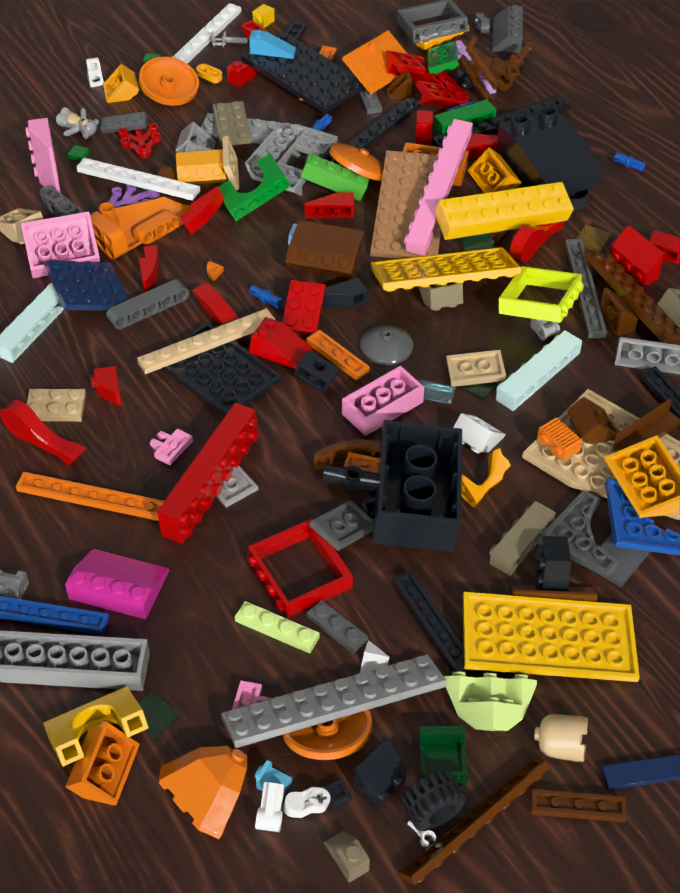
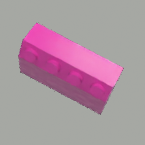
M93 549L73 569L65 586L70 600L147 619L168 575L169 568Z

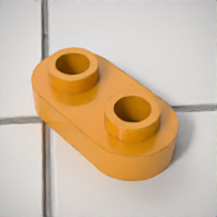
M200 64L196 67V73L199 77L212 83H218L222 80L221 70L208 64Z

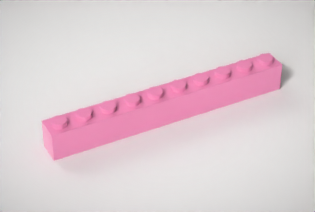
M454 119L452 125L448 126V136H445L443 139V148H440L438 152L439 159L435 160L433 165L434 171L430 172L429 184H426L424 187V197H420V207L414 213L415 220L414 222L411 221L409 226L410 232L405 235L404 244H406L407 252L426 255L438 224L435 209L439 200L448 198L472 135L473 123Z

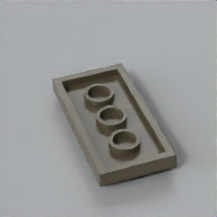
M243 101L213 104L220 146H223V137L225 136L230 138L232 145L252 143Z

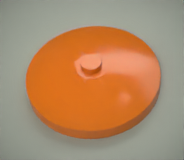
M157 57L147 61L142 66L139 74V84L142 91L155 102L177 106L190 102L196 96L199 78L194 69L187 63L172 57Z
M343 143L332 144L329 153L340 164L364 177L382 181L384 164L371 155L368 150Z
M368 709L286 733L282 736L287 746L301 756L316 760L338 759L353 754L366 744L372 732V717Z

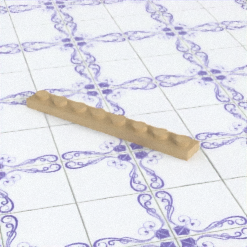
M266 308L137 358V361L143 372L148 374L254 333L265 317L274 320L275 318Z

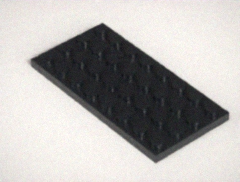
M284 31L276 35V37L296 47L293 59L250 54V50L241 55L242 61L324 114L366 89L355 75Z

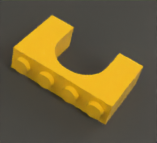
M127 686L43 723L49 741L62 767L84 757L78 740L93 725L105 721L118 724L127 738L148 729L143 710Z

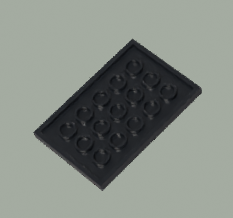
M206 322L205 324L200 326L198 329H196L180 341L201 334L208 330L214 329L215 327L212 326L210 323ZM230 341L161 368L224 417L235 403L248 406L282 381V375L249 353L235 341Z

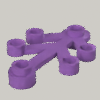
M126 184L127 190L122 200L117 202L118 197L122 196L121 188L114 187L112 189V197L108 202L112 203L114 208L149 201V199H157L160 197V192L147 189V191L132 196L133 192L136 191V186Z

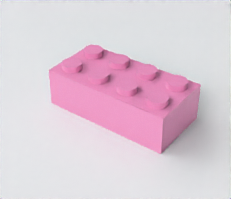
M399 366L343 398L342 415L364 436H367L382 427L384 420L392 421L423 403L424 386L404 368Z

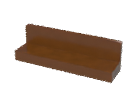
M671 400L665 401L616 435L613 450L615 452L656 435L661 438L679 426L680 419L669 411Z
M511 584L510 586L511 596L596 602L598 594L594 592V588L568 587V591H543L541 586Z

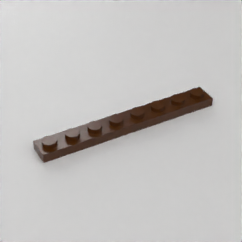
M536 758L528 760L398 872L402 880L414 885L422 882L428 873L434 868L441 866L451 853L458 851L466 840L474 837L481 827L491 822L496 814L511 804L512 800L518 795L525 793L527 787L534 781L541 779L543 774L549 769L546 761Z

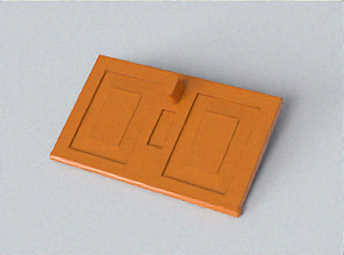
M389 30L342 58L369 94L375 93L399 77V75L387 74V50L407 54Z

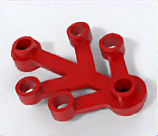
M155 123L149 125V130L144 135L141 129L134 130L136 136L128 133L126 128L118 130L121 146L136 150L140 158H148L152 152L151 148L161 141V134L158 133V125ZM152 137V139L147 144H145V141ZM130 140L138 143L139 145L131 143Z

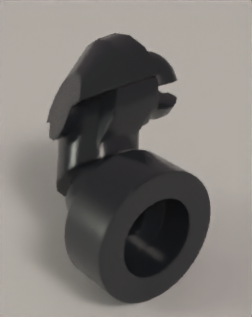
M462 67L455 74V77L459 81L463 80L460 85L463 90H467V88L471 90L474 83L465 72V68Z

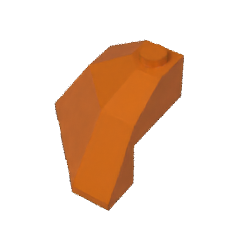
M228 746L199 747L163 765L160 769L159 784L163 789H169L173 793V801L183 813L188 811L193 817L194 821L192 824L197 830L219 839L240 794L247 770V755L241 750L232 749Z

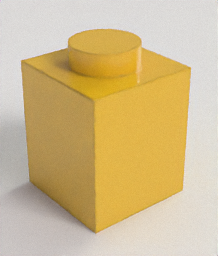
M265 4L261 5L253 11V21L266 28L275 21L274 8Z

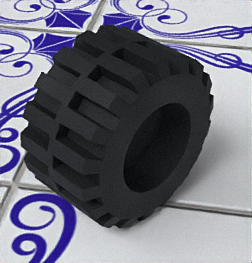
M439 771L429 774L413 784L402 797L401 805L414 827L418 831H426L437 828L455 817L466 803V796L450 772Z

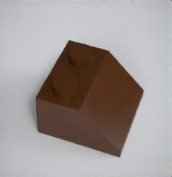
M604 288L600 305L604 322L616 337L634 332L638 322L637 315L632 312L619 295L608 288Z
M586 397L581 398L567 410L570 416L569 421L576 427V434L582 441L585 440L590 444H596L616 438L618 432L606 410Z

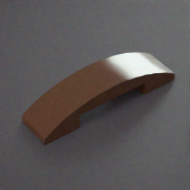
M351 440L327 446L314 453V469L325 468V465L333 466V461L346 460L349 452L378 458L380 442L373 440Z

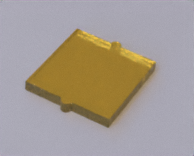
M585 225L577 239H582L585 249L601 252L611 233L600 230V228Z

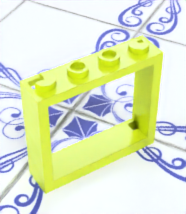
M522 266L521 274L514 276L499 297V314L561 323L563 318L567 316L568 310L573 307L574 301L578 299L580 291H583L582 274ZM526 285L568 290L559 305L517 299Z

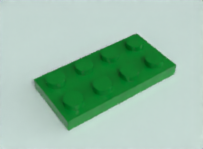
M456 41L428 49V69L430 74H438L446 69L453 70L459 66Z

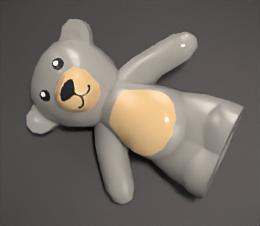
M64 107L56 117V122L59 126L70 128L64 131V136L80 131L83 134V138L87 139L96 132L97 125L99 124L98 119H87L85 108L80 110L79 117L76 113Z

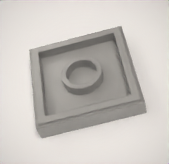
M238 466V468H234L230 480L223 482L222 491L216 497L225 507H228L257 491L258 486Z

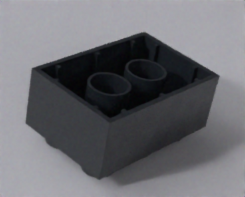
M389 420L383 421L378 450L372 543L454 552L461 524V428Z

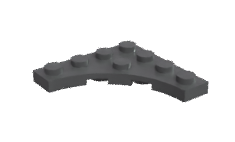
M583 490L538 537V544H541L542 536L567 537L571 560L607 578L618 566V559L608 554L600 546H597L594 541L590 524L593 513L600 504V498Z

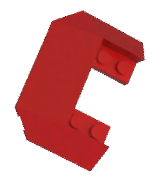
M387 50V74L400 76L408 70L412 80L416 83V87L423 94L418 105L445 108L468 102L470 95L444 70L438 74H430L428 61H425V58Z

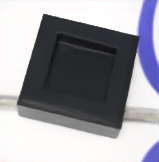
M342 778L321 787L330 794L329 807L331 810L352 801V795Z

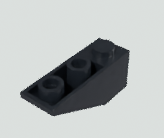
M358 277L326 287L322 307L353 308L367 303V289Z

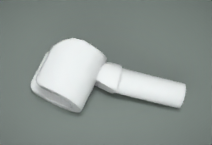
M411 820L408 821V825L421 837L420 843L423 847L429 846L424 837H429L433 842L436 840V835L433 831H418Z

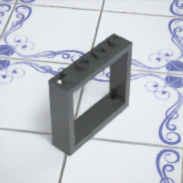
M441 0L397 10L398 24L413 43L468 31L467 16L452 0ZM444 14H450L453 17L419 26H414L412 23L413 21Z

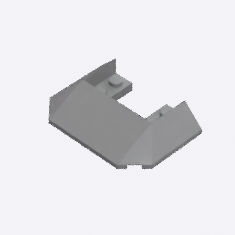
M298 124L290 125V128L286 129L278 127L269 134L245 162V166L251 179L262 182L264 175L257 161L271 153L291 185L284 191L302 196V185L306 182V179L300 177L302 169L293 167V163L302 153H311L320 158L327 159L331 156L329 150L333 143H337L338 136Z

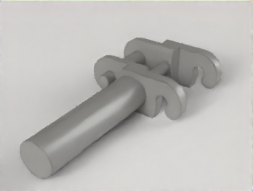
M211 31V43L214 47L219 45L224 48L226 43H247V38L226 37V31H224L222 38H215L214 31Z

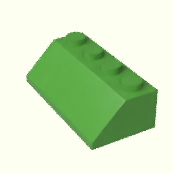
M311 153L306 157L300 176L336 192H354V199L361 201L369 181L367 177Z

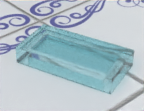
M425 380L419 381L424 386V399L447 404L452 403L456 387Z

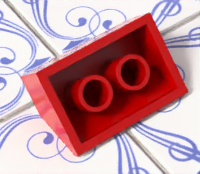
M627 226L612 244L610 254L615 257V262L625 268L624 271L627 274L631 275L635 281L644 287L659 279L664 252L633 227Z

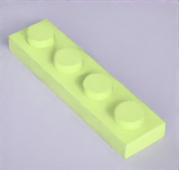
M246 601L235 616L236 622L307 653H311L320 638L319 632Z

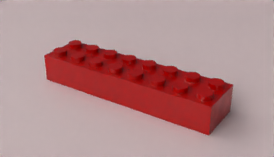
M238 403L232 406L158 509L157 513L162 537L183 544L187 538H190L196 524L201 522L203 514L207 509H210L216 495L218 496L221 493L223 482L230 480L234 468H238L243 456L248 454L252 443L257 441L259 432L257 431L258 419L256 418L255 409Z

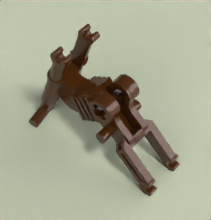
M473 36L465 49L471 57L473 65L465 55H461L459 66L456 68L460 69L463 66L474 86L482 95L483 101L488 100L492 103L494 98L480 80V76H485V79L488 80L494 90L498 87L502 91H508L520 73L519 68L524 64L523 59L533 50V47H531L533 43L527 42L516 56L512 54L504 62L503 60L500 61L501 59H497V57L495 59L481 57L474 48L478 38Z

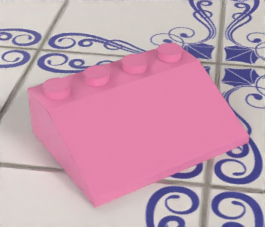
M48 118L28 120L29 127H26L27 137L31 138V141H28L30 151L33 150L34 153L31 154L32 163H36V167H34L35 177H39V182L44 187L52 186L60 192Z
M89 212L21 223L33 278L48 276L45 268L46 261L100 262Z

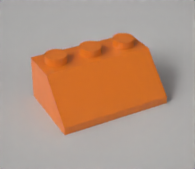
M106 721L91 726L81 748L84 757L76 760L65 787L84 799L113 806L117 805L140 744L130 737L127 738L126 734Z

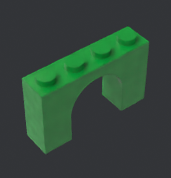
M271 153L257 161L264 176L261 184L255 190L248 193H239L230 180L219 186L225 198L223 202L235 221H238L291 186Z

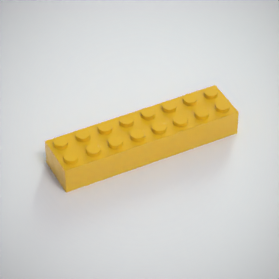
M563 182L439 200L435 209V215L444 239L448 240L517 229L525 224L536 226L568 221L574 208Z

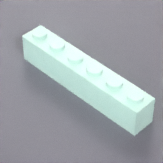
M52 282L0 334V358L13 363L64 310Z
M567 331L556 335L552 342L546 344L539 353L534 354L527 363L521 365L519 370L511 373L506 381L501 382L497 386L496 401L514 411L580 354L582 340Z

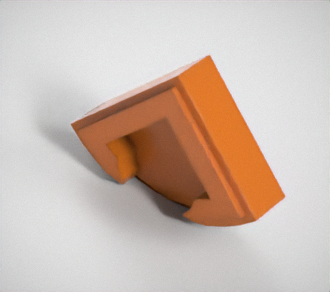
M209 261L207 263V275L215 281L224 271V268Z

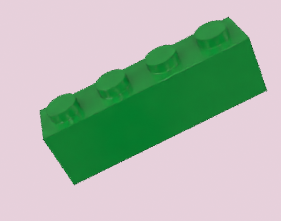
M488 100L440 113L434 115L433 129L440 135L447 133L448 126L452 125L454 119L473 124L496 117V108Z

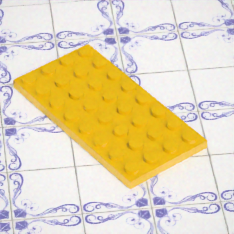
M503 247L370 262L372 272L382 289L386 291H395L397 288L412 289L414 286L429 287L431 284L446 285L448 282L463 283L465 280L480 281L482 278L497 279L499 276L514 277L516 274H521V267Z
M472 592L463 593L464 669L638 682L640 678L631 605Z

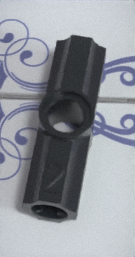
M325 465L322 482L343 485L349 491H356L359 488L376 491L377 474L363 472L361 468L353 465L347 468Z

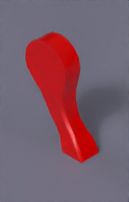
M565 221L537 226L523 225L512 240L510 246L511 257L524 263L529 261L551 235L562 230Z
M20 400L11 401L0 411L2 422L15 437L32 443L44 451L55 455L68 467L86 450L82 445L65 440L52 432L35 412Z

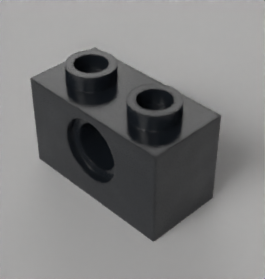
M308 350L298 363L294 375L326 393L335 380L340 368Z

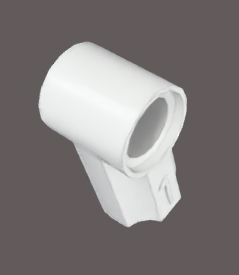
M264 782L261 807L258 808L256 816V829L280 832L284 785Z

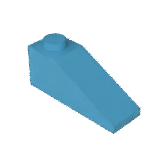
M252 30L249 39L250 54L294 58L296 47L266 31Z

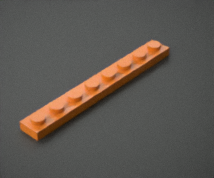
M28 472L22 473L16 485L18 492L159 521L157 511L164 502L163 500Z

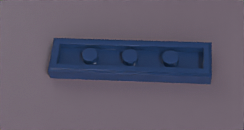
M680 755L602 766L601 771L607 790L680 780Z

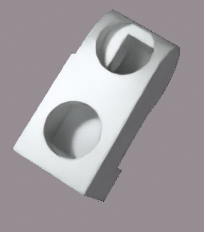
M98 57L86 59L87 76L90 86L103 85ZM95 79H100L98 82H93V81H92V80H95Z

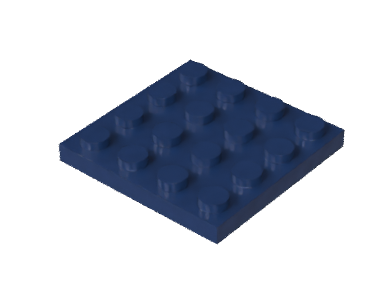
M58 260L45 262L46 271L64 310H109L111 307L129 300L111 262Z

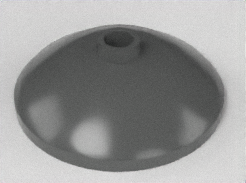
M379 325L367 330L362 335L360 350L367 360L375 364L395 365L409 358L413 351V340L405 330L397 326Z

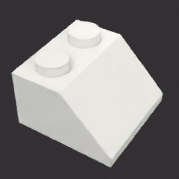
M464 413L460 414L453 427L462 429V444L467 443L471 445L470 449L478 454L481 452L488 453L506 435L477 416Z

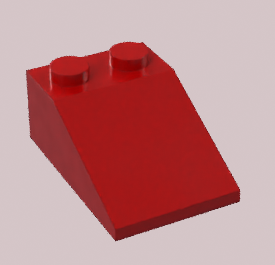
M265 317L251 336L249 353L296 369L308 350L312 352L313 348L282 322Z

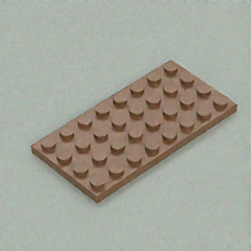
M386 151L370 256L395 259L423 256L407 252L404 239L405 235L410 232L409 226L411 221L414 222L415 210L420 207V197H424V187L426 184H429L430 172L434 171L433 165L435 160L439 159L438 155ZM439 223L425 256L437 255L439 252L441 237Z

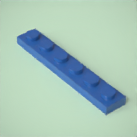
M0 596V619L101 636L104 635L109 621V614Z

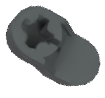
M476 12L475 28L481 30L480 34H489L490 19L485 17L484 13Z

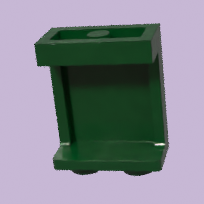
M420 726L419 755L421 779L435 772L448 771L453 775L460 788L467 787L465 726Z

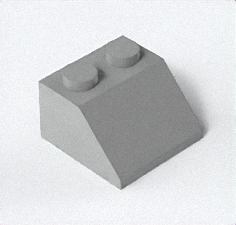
M192 122L181 131L175 150L178 153L185 152L187 142L214 150L216 140L195 122Z

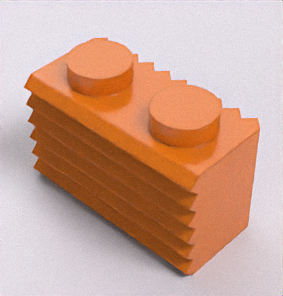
M557 417L539 427L537 435L539 443L543 446L546 445L555 457H559L565 462V460L580 452L582 439L571 431L568 426L566 427L563 422L558 420Z

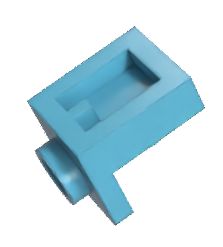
M269 760L265 762L264 766L260 765L255 773L257 789L263 791L264 782L284 785L285 794L292 783V778L272 768V762Z

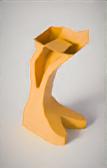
M500 448L494 450L488 457V474L481 485H476L466 476L462 475L461 497L472 507H475L486 492L502 480L505 471L511 466L509 460L502 455Z

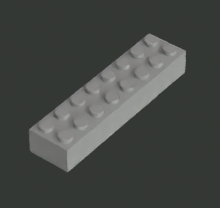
M0 631V682L103 689H122L127 686L129 690L143 691L150 655L147 639Z

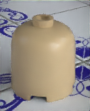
M549 714L543 718L540 727L535 728L534 740L539 741V748L547 757L584 762L586 745L582 744V734L587 735L588 718L576 715Z

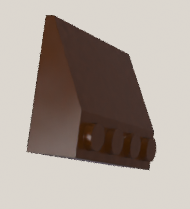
M299 220L288 247L285 263L288 269L350 280L354 279L365 232Z

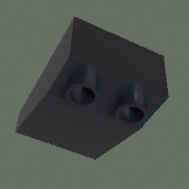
M544 106L537 113L530 115L517 114L512 116L510 121L498 124L497 153L501 155L511 170L529 187L563 182L567 194L570 195L602 185V165L570 121L563 117L555 107Z

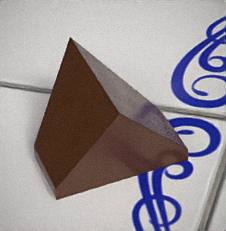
M406 70L386 89L390 100L411 97L412 78L409 71Z

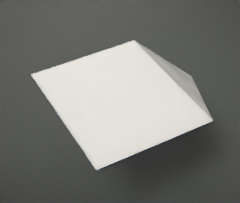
M369 640L364 651L360 673L388 666L389 656Z

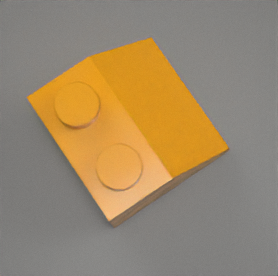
M120 64L103 83L108 103L130 100L139 91L135 72L123 64Z

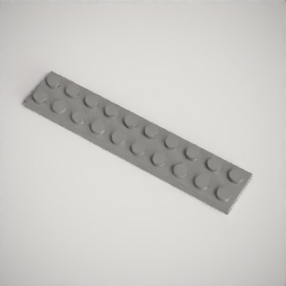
M427 654L221 713V716L234 747L238 748L446 687V679Z

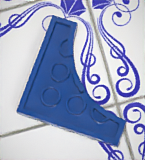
M607 478L605 488L614 547L680 556V533L669 529L665 531L653 524L654 520L650 517L639 518L617 480Z

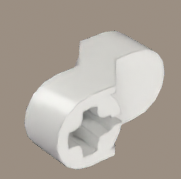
M311 787L303 792H291L287 794L284 800L283 811L289 817L302 818L311 813H323L326 811L331 797L327 790L318 787Z

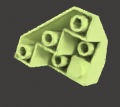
M452 672V676H443L446 679V689L457 715L474 729L486 731H508L524 718L537 685V680L528 679V675H515V679L497 678V674L484 673L483 677L474 678L465 676V672Z

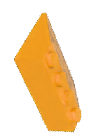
M658 435L604 457V461L639 518L680 513V469Z

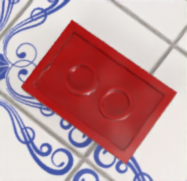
M291 280L282 323L294 333L312 335L317 332L326 289L325 284Z

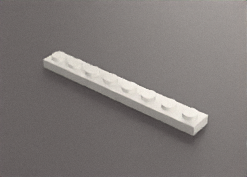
M229 3L172 58L179 59L188 64L211 42V31H214V36L216 37L241 13V7Z
M84 158L77 165V172L187 200H194L200 192V186L92 159Z

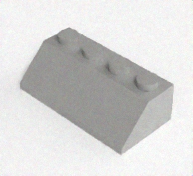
M619 337L615 365L645 370L656 366L661 372L680 374V345Z

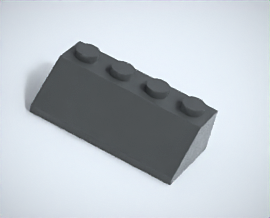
M513 5L506 7L493 17L492 52L518 53L521 50L523 38V6Z

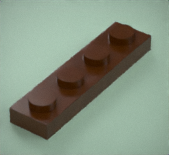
M532 789L531 815L626 822V797Z

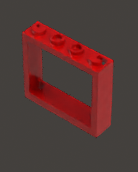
M313 518L248 546L249 556L247 560L249 565L255 567L260 582L264 581L267 593L270 597H274L278 610L280 612L283 611L287 618L316 605L321 600L325 601L353 588V575L332 545L309 526L311 521L314 520ZM310 538L337 579L288 601L261 559Z

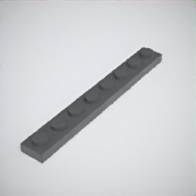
M565 239V248L571 272L582 274L584 288L582 292L580 291L578 300L588 338H606L607 331L589 263L584 257L586 252L582 239Z

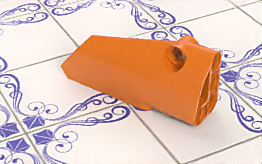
M166 197L114 208V205L109 202L102 203L99 206L100 212L95 211L90 214L96 244L109 258L115 260L143 243L148 245L182 226L183 223L179 217L191 210L192 207Z

